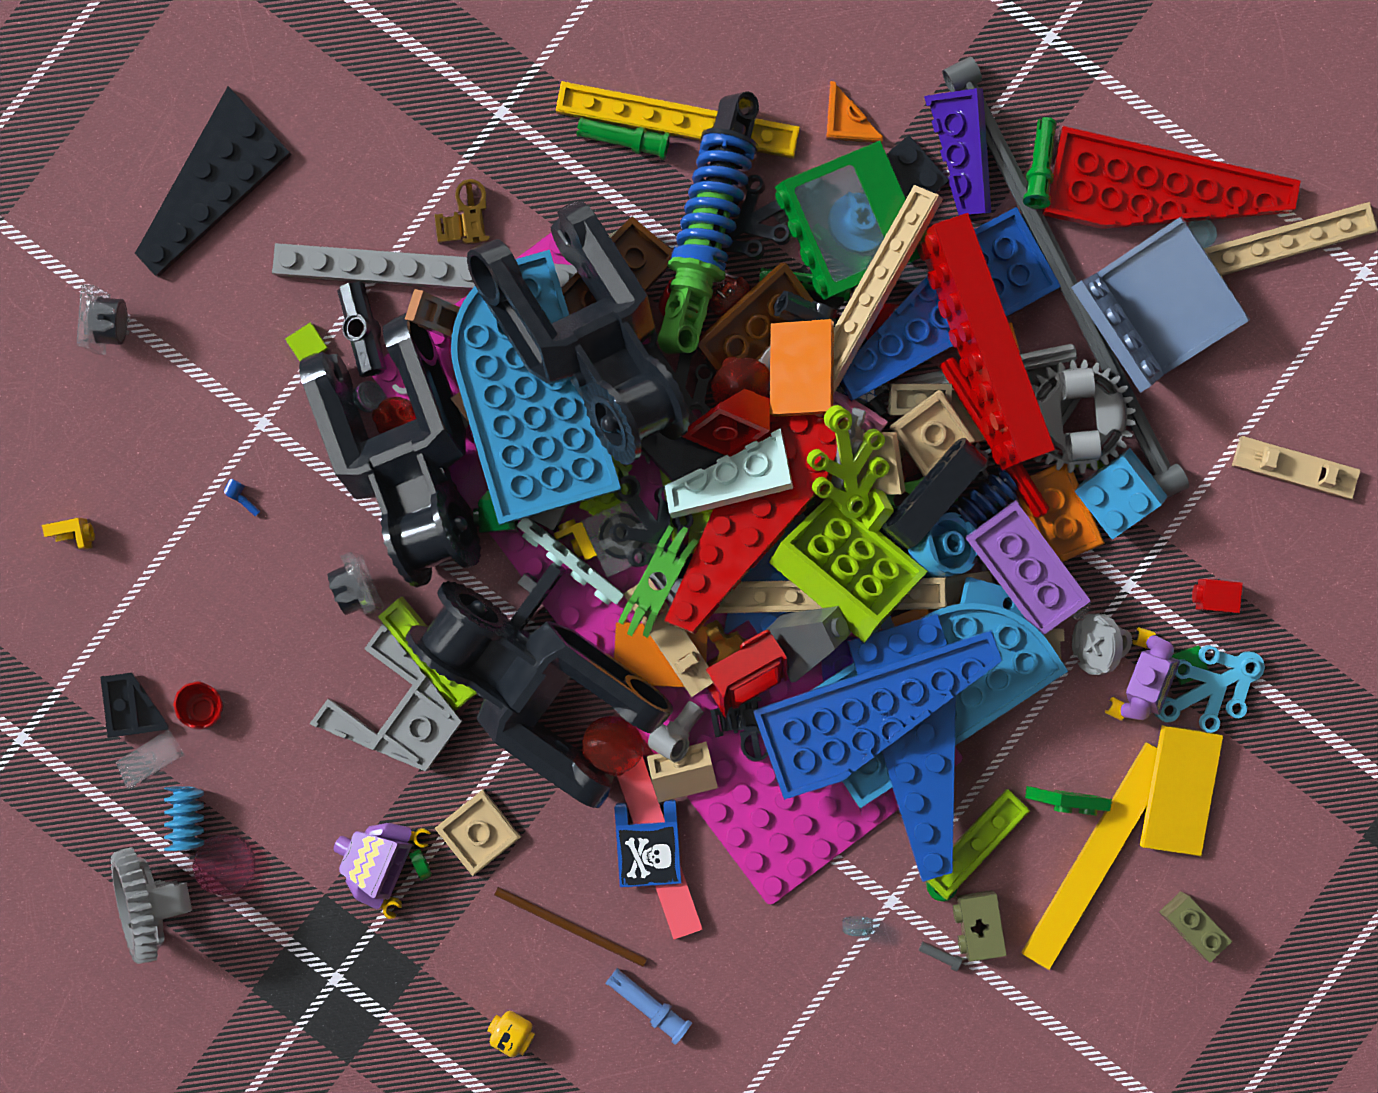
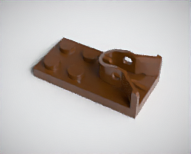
M633 216L612 235L613 243L646 292L669 268L668 261L671 259L673 251ZM578 271L561 288L569 315L597 302Z
M781 262L699 337V344L696 349L719 377L718 384L722 388L733 391L752 374L753 364L761 359L765 351L771 346V323L788 322L774 316V305L783 291L801 296L810 302L814 301L786 263Z

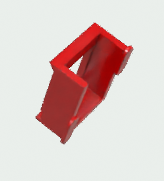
M769 629L746 640L740 645L741 650L706 669L708 676L713 682L707 687V690L725 719L730 707L734 709L779 684L781 678L784 681L788 680L787 657Z

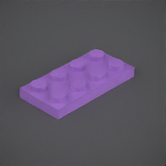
M1017 501L1011 503L965 537L1026 620L1034 625L1043 635L1091 602Z

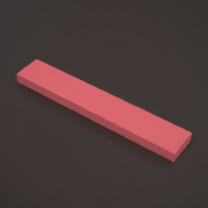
M641 754L613 764L633 824L665 822L643 755ZM681 864L680 884L655 885L673 939L703 930Z

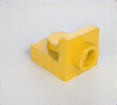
M74 518L42 525L44 537H55L56 542L75 539V533L78 549H90L93 547L92 541L95 539L92 524L88 523L87 518Z
M572 519L557 526L559 532L554 533L556 540L574 534L576 539L571 540V544L577 557L584 556V559L588 561L598 556L582 521L576 524L575 520Z

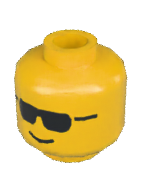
M513 1011L505 1012L502 1017L496 1015L487 1030L492 1034L490 1045L509 1057H516L518 1054L524 1055L535 1036V1033L531 1032L533 1029L532 1023Z

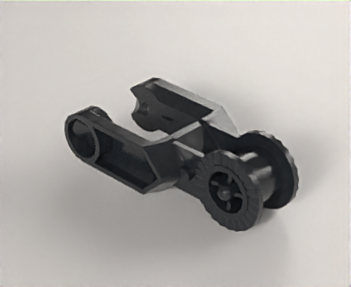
M575 201L557 211L559 218L550 227L551 233L560 253L570 264L575 266L597 302L551 324L522 278L515 257L500 239L486 242L470 249L467 253L468 270L478 292L527 370L547 384L570 380L584 401V406L587 409L586 415L589 417L590 425L595 430V435L600 439L601 445L607 449L608 454L612 455L615 460L620 461L621 464L628 465L639 459L641 455V441L660 432L666 438L676 440L688 432L690 423L688 421L687 404L672 374L667 371L665 365L661 364L658 359L649 356L642 345L655 331L646 292L596 214L583 201Z
M405 313L383 326V337L390 357L399 369L417 419L369 439L354 399L351 376L338 354L328 355L321 352L309 355L301 359L299 373L335 475L356 500L376 498L382 513L381 533L384 537V544L387 547L388 555L392 559L393 565L397 568L398 574L404 578V581L408 582L410 586L418 588L430 582L432 567L454 559L456 563L464 568L477 565L480 562L481 546L479 544L480 538L477 534V527H474L469 507L465 505L464 499L455 490L449 467L466 454V429L457 406L451 400L453 393L430 332L406 320Z
M450 581L443 582L437 591L438 597L444 605L429 627L414 625L406 634L408 646L412 648L413 653L418 655L421 661L425 662L429 668L434 669L439 675L445 676L448 680L455 681L457 684L469 686L484 699L477 720L494 743L577 801L592 808H600L609 796L611 784L615 777L613 773L597 758L576 749L539 723V719L570 677L612 706L630 724L650 734L659 728L672 714L673 706L669 700L650 683L575 630L547 621L532 634H529L525 630L514 626L512 621L508 620L507 615L502 613L499 607L494 606L490 600L485 599L482 594L476 593L471 588H466L463 584Z

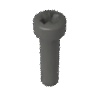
M925 942L921 943L918 950L951 966L950 969L956 972L962 964V957L949 955Z

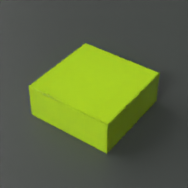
M311 322L285 338L299 361L309 355L325 352L329 349Z
M874 488L868 495L869 506L860 517L868 531L877 533L894 512V509L884 491Z

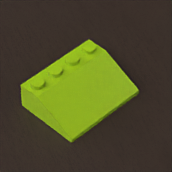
M829 497L780 543L769 561L773 567L822 608L839 606L850 631L864 643L886 621L928 572L880 531L877 533L868 531L861 517L851 519L843 515L839 508V502Z

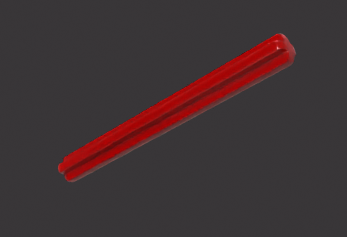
M953 357L940 364V369L948 382L952 384L955 393L992 449L993 444L990 436L985 434L981 426L982 414L979 406H976L971 399V384L968 378L963 375L956 359ZM1022 463L1004 469L1017 485L1018 492L1034 517L1039 518L1045 515L1050 510V507Z

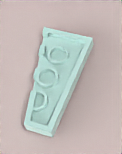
M781 429L770 433L771 437L759 443L756 440L746 445L745 450L731 457L726 455L718 459L717 464L705 470L700 468L665 485L671 517L676 518L793 489Z
M528 517L519 522L517 527L525 532L522 535L523 538L535 547L540 544L549 552L546 556L558 566L564 563L573 571L570 575L580 584L585 586L588 582L597 590L594 595L605 604L609 605L612 601L617 605L624 597V593Z

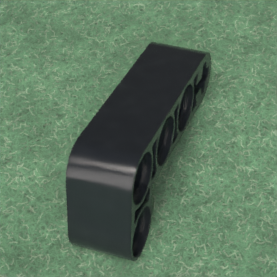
M965 437L957 440L900 506L891 505L894 512L881 527L880 531L898 547L909 549L916 546L985 466L987 459Z

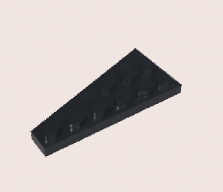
M227 86L135 252V255L156 277L161 276L292 155L229 86Z

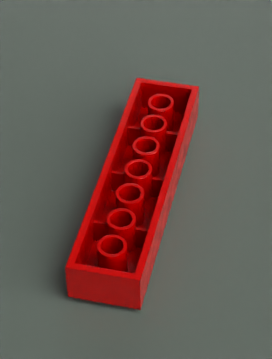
M965 213L933 224L924 232L917 245V251L921 260H925L927 264L929 284L933 290L936 289L938 294L940 314L944 319H947L949 324V338L953 347L957 348L960 354V368L971 384V399L976 406H979L982 414L981 426L985 434L990 436L993 444L991 451L995 462L998 465L1000 464L1001 469L1004 470L1054 451L1053 442L969 214Z

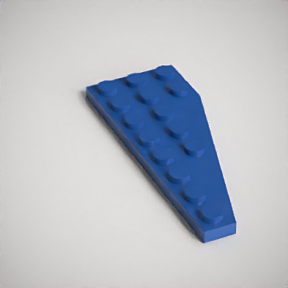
M1017 207L974 229L1006 317L1061 287ZM928 276L919 283L858 350L840 382L851 402L953 346L949 338V324L947 319H944L940 314L938 308L940 300L936 289L933 290L931 288Z
M938 614L875 632L865 643L859 638L847 641L857 675L947 645ZM956 696L881 751L922 882L953 872Z
M989 630L753 710L784 800L845 780L853 772L999 664L1003 659L993 631Z

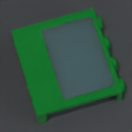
M881 141L790 177L775 186L777 203L787 214L789 231L794 238L797 237L801 247L800 255L802 261L806 266L810 267L813 274V286L816 292L822 295L823 300L859 284L906 200ZM917 247L910 257L908 264L920 259Z

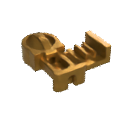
M464 180L458 185L455 193L458 212H463L464 214L454 212V216L443 217V213L434 214L438 243L461 240L463 236L467 237L462 239L465 244L487 242L490 236H485L482 210H486L485 188L477 180ZM472 184L478 186L482 193L480 203L476 206L474 205ZM464 185H466L468 206L464 205L460 199V191ZM440 219H443L445 234H443L442 232V224Z

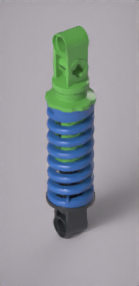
M749 91L724 96L719 102L714 128L705 129L701 135L702 141L699 156L696 160L698 169L692 175L694 184L688 190L690 200L685 203L684 210L686 215L680 221L682 231L676 236L678 247L674 246L671 259L668 261V267L676 272L675 279L671 280V293L666 304L665 316L658 336L659 346L667 354L691 353L696 350L699 344L702 325L707 315L708 302L713 295V290L711 289L713 282H721L726 276L725 262L728 261L729 257L721 248H729L733 243L731 237L725 233H731L737 227L736 223L729 217H737L740 214L739 206L733 202H740L745 196L744 192L738 187L745 186L748 183V177L741 171H748L752 168L751 160L754 159V155L758 151V144L751 139V135L759 111V102L757 97Z

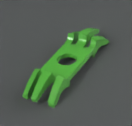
M668 526L659 541L647 569L618 621L624 625L635 604L639 605L629 626L628 635L633 636L649 610L651 613L643 632V636L649 637L665 600L689 556L699 542L693 538L681 554L680 559L676 557L688 532V528L683 527L667 552L664 549L674 528ZM655 572H661L666 576L667 583L662 590H653L649 585V578Z

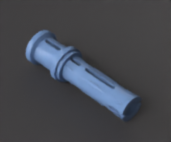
M618 968L605 983L651 1019V1026L654 1028L658 1027L672 1038L671 1042L675 1045L692 1024L691 1021H684L671 1010V1005L659 1003Z

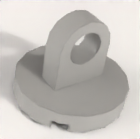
M1095 613L1084 616L1083 620L1077 622L1072 634L1073 654L1077 655L1080 661L1077 663L1082 670L1092 675H1105L1114 671L1121 658L1127 655L1132 645L1131 633L1126 629L1118 627L1115 621L1106 614Z

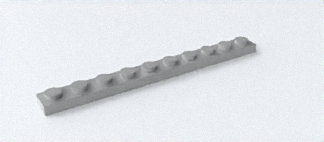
M275 243L272 274L275 276L472 290L475 286L468 270L467 257ZM554 264L562 288L574 276L577 270L573 265Z

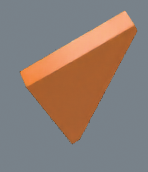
M830 81L826 139L872 143L881 141L882 143L883 136L871 125L867 117L853 101L849 100L836 85V82Z

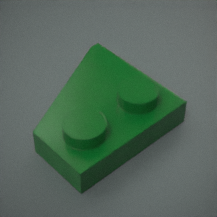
M1026 786L1025 798L1054 805V811L1072 813L1073 808H1079L1078 813L1097 816L1098 810H1111L1112 799L1061 790L1050 791Z

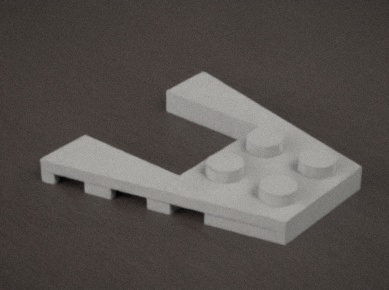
M382 624L364 649L411 683L412 687L378 733L332 699H327L310 724L423 771H428L464 721L387 627Z

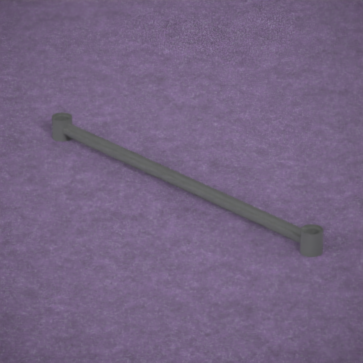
M971 56L942 70L944 81L950 92L979 88L977 83L982 81L980 69ZM984 99L987 146L1040 250L1061 286L1060 290L1102 372L1110 368L1108 378L1111 380L1119 375L1120 379L1116 386L1119 388L1127 385L1128 388L1122 395L1123 397H1133V400L1127 403L1126 407L1136 410V412L1127 415V419L1135 421V425L1130 427L1154 473L1152 477L1167 494L1168 497L1166 499L1190 487L1188 478L1179 464L1170 465L1111 347L1071 287L1078 282L1041 209L1029 208L1023 203V196L1027 193L1028 184Z

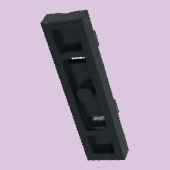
M552 563L540 580L530 573H524L518 584L530 594L510 620L514 626L522 630L525 628L567 569Z

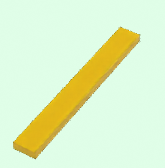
M561 81L556 106V113L583 117L584 119L631 128L645 127L646 131L662 134L668 132L673 136L702 141L701 135L705 129L714 128L718 113L715 110ZM756 118L751 139L758 144L757 152L794 159L800 127Z
M1145 742L1113 796L1111 810L1103 813L1021 952L1050 970L1147 806L1157 748Z

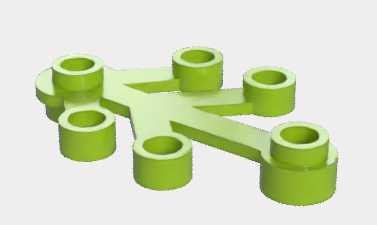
M834 405L826 411L824 423L835 432L840 464L828 458L819 449L812 450L808 454L807 463L816 471L825 470L844 481L845 491L834 487L827 478L819 477L813 482L812 490L820 498L829 497L839 502L841 513L847 518L854 519L866 512L869 506L867 494L876 479L884 477L889 472L890 466L886 460L880 456L873 457L868 463V471L860 483H857V475L872 451L878 450L884 445L885 437L877 429H869L864 434L863 442L853 457L848 431L852 426V415L844 407ZM843 418V421L838 425L839 420ZM877 435L876 441L871 443L872 438ZM821 456V460L817 464H814L815 459ZM882 463L881 468L876 471L877 465ZM823 484H826L825 489L823 491H819L820 487Z

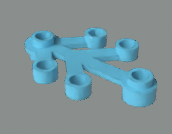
M1211 645L1203 646L1199 650V658L1202 662L1210 665L1217 662L1232 668L1222 674L1192 666L1188 661L1179 659V666L1185 664L1187 670L1184 674L1180 675L1177 669L1176 677L1181 679L1192 678L1205 683L1175 699L1166 697L1160 715L1155 714V716L1164 722H1173L1179 717L1181 710L1210 695L1205 713L1199 719V726L1204 731L1213 733L1220 727V720L1217 716L1227 686L1237 681L1233 698L1226 704V712L1234 718H1242L1247 712V706L1244 702L1250 683L1258 680L1263 675L1265 669L1264 661L1257 653L1247 651L1236 657L1220 652ZM1212 649L1214 653L1213 658L1206 660V651ZM1249 662H1253V671L1247 673L1246 665ZM1239 703L1241 709L1238 713L1234 714L1232 707L1234 704ZM1168 705H1172L1173 713L1166 716L1164 713L1165 708ZM1208 718H1213V726L1206 728L1205 721Z

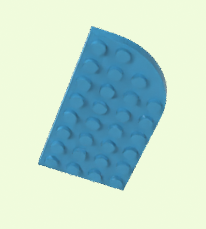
M550 250L516 259L522 278L551 324L569 316ZM474 286L463 301L457 314L452 332L451 355L455 376L499 526L620 491L621 487L612 457L608 454L607 449L601 445L600 439L595 435V430L590 425V419L586 415L587 409L584 406V401L572 382L569 380L547 384L531 374L476 286Z
M963 603L943 607L923 616L927 617L938 614L947 644L992 630L1003 659L999 664L956 695L955 746L1068 672L1045 636L1026 619L1007 609L982 603ZM851 663L812 690L856 676L857 672L854 663ZM881 752L842 781L859 808H862L892 788Z

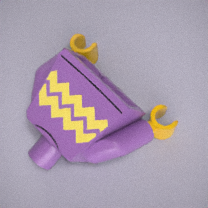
M1140 627L1136 629L1139 631V636L1132 643L1133 645L1150 650L1141 652L1126 691L1129 703H1124L1115 697H1111L1109 701L1113 702L1109 710H1105L1106 714L1120 721L1124 718L1144 720L1148 718L1151 712L1160 715L1180 664V660L1172 658L1174 647L1170 642L1156 636L1155 632Z
M384 823L369 826L365 832L356 831L352 839L340 836L335 842L334 852L344 856L339 871L346 877V883L354 898L376 910L382 908L385 917L388 919L396 918V914L389 911L387 907L389 905H396L398 908H402L401 901L396 897L390 896L412 847V844L407 842L412 840L418 847L424 848L428 844L419 843L417 835L421 832L431 833L425 828L411 831L410 827Z

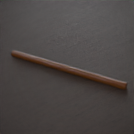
M498 887L494 896L635 964L644 967L647 958Z

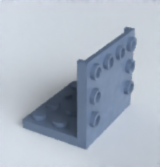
M1182 216L1099 272L1071 287L1140 393L1152 386L1164 374L1250 320Z

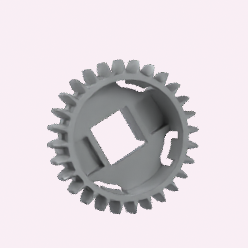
M1071 360L1069 369H1065V366L1060 362L1058 363L1057 373L1050 367L1046 369L1048 379L1040 375L1036 377L1041 385L1039 387L1032 385L1034 394L1053 444L1063 451V456L1059 455V451L1056 449L1047 453L1046 465L1054 459L1057 461L1056 470H1060L1063 464H1068V473H1072L1075 465H1079L1080 472L1085 473L1086 464H1090L1092 470L1095 471L1097 470L1098 460L1105 466L1109 464L1108 454L1114 458L1119 457L1115 450L1116 446L1124 449L1127 447L1121 439L1122 437H1132L1133 434L1125 429L1126 426L1135 425V421L1127 419V415L1136 412V410L1126 407V404L1133 400V397H1123L1122 395L1128 388L1127 385L1119 388L1116 386L1120 376L1118 375L1111 380L1108 378L1110 368L1100 373L1098 372L1099 363L1097 362L1092 368H1088L1087 360H1083L1080 368H1077L1075 361ZM1095 381L1102 384L1110 393H1108L1102 386L1097 384ZM1056 382L1055 387L1050 391L1047 397L1043 401H1039V399L1043 398L1045 393L1052 387V384ZM1093 397L1097 430L1064 434L1060 401ZM1114 431H1116L1112 438L1109 440V442L1103 447V450H1101L1102 444L1107 441V439Z
M132 847L121 849L113 853L110 861L113 887L124 937L132 960L135 963L152 962L157 960V951L164 943L163 919L192 911L187 882L179 884L177 880L161 882L159 880L154 882L146 859L137 857Z

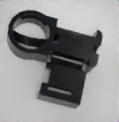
M755 696L741 704L738 708L733 709L730 707L726 719L719 708L710 709L715 738L723 736L724 731L734 730V733H738V730L744 729V731L740 732L743 754L753 761H759L768 756L767 749L761 755L757 733L761 734L753 713V710L758 709L757 701H761L759 696ZM717 715H719V717H720V723H721L722 731H720V726H719V721H718V716H717ZM749 735L752 738L755 757L749 755L745 748V741Z

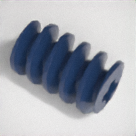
M1001 467L997 469L999 477L994 474L988 476L989 484L983 481L978 483L980 492L975 489L968 491L970 500L962 496L959 498L960 507L955 504L951 505L955 513L961 515L959 517L965 522H970L975 529L979 527L978 521L981 520L985 523L989 520L987 514L991 513L994 516L998 514L997 507L999 505L1003 508L1009 506L1008 498L1019 502L1017 485Z

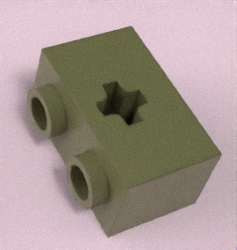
M990 890L956 896L957 904L953 905L955 923L961 924L962 935L957 936L960 954H965L970 962L1007 956L997 894ZM977 919L985 924V926L980 927V933L971 928L976 925Z
M1181 891L1159 911L1164 919L1198 955L1209 963L1232 943L1229 937L1195 901Z

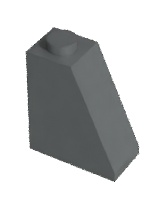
M839 606L785 613L780 615L767 628L787 657V675L790 682L799 680L851 634Z

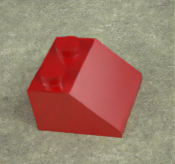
M743 389L719 403L688 427V432L682 437L731 457L745 449L746 445L756 441L770 431V399L748 389Z

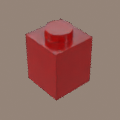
M1198 579V585L1195 584L1192 591V601L1196 603L1195 609L1240 613L1243 582Z

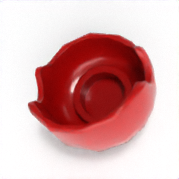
M200 681L185 684L176 693L173 703L179 721L194 730H205L213 727L221 718L224 707L221 696L216 689Z

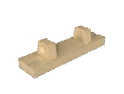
M1245 436L1239 438L1232 466L1348 500L1353 499L1360 474V469ZM1322 467L1327 470L1324 479L1319 481Z
M649 578L650 587L653 590H657V588ZM638 584L624 593L627 601L632 597ZM664 602L661 609L663 613L657 617L650 635L691 697H693L713 683L706 672L709 666L685 630L664 621L670 609L667 603ZM635 604L633 610L636 611L639 605ZM649 610L647 611V613L641 621L644 626L646 625L648 617L651 613V611Z

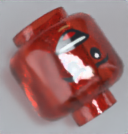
M726 276L724 280L714 287L712 298L709 300L711 303L708 307L717 317L721 318L752 287L740 276L736 280Z

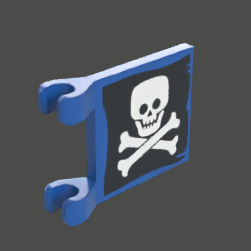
M674 799L664 801L665 822L628 824L626 803L615 804L620 887L680 884L681 870L676 801Z

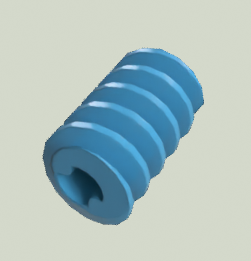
M191 786L165 787L164 789L173 792V795L164 798V802L173 804V808L165 810L164 814L173 817V820L164 823V827L173 829V832L165 835L164 839L172 841L173 845L164 848V851H189L204 845L203 839L195 837L204 832L203 827L195 825L204 820V815L195 812L204 808L203 802L195 800L202 797L204 791Z

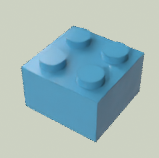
M1131 448L1088 477L1075 489V493L1112 540L1160 507L1168 497Z

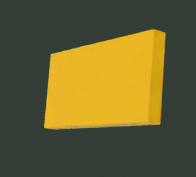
M1161 725L1140 846L1190 855H1202L1223 735Z

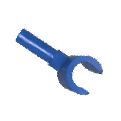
M230 479L224 488L225 494L241 503L254 516H257L260 510L246 497L240 495L245 486L234 479Z

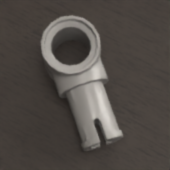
M688 701L682 712L673 722L670 721L667 726L662 724L650 734L648 739L649 748L674 763L682 760L689 749L688 737L690 735L688 733L704 714L702 709L695 703Z

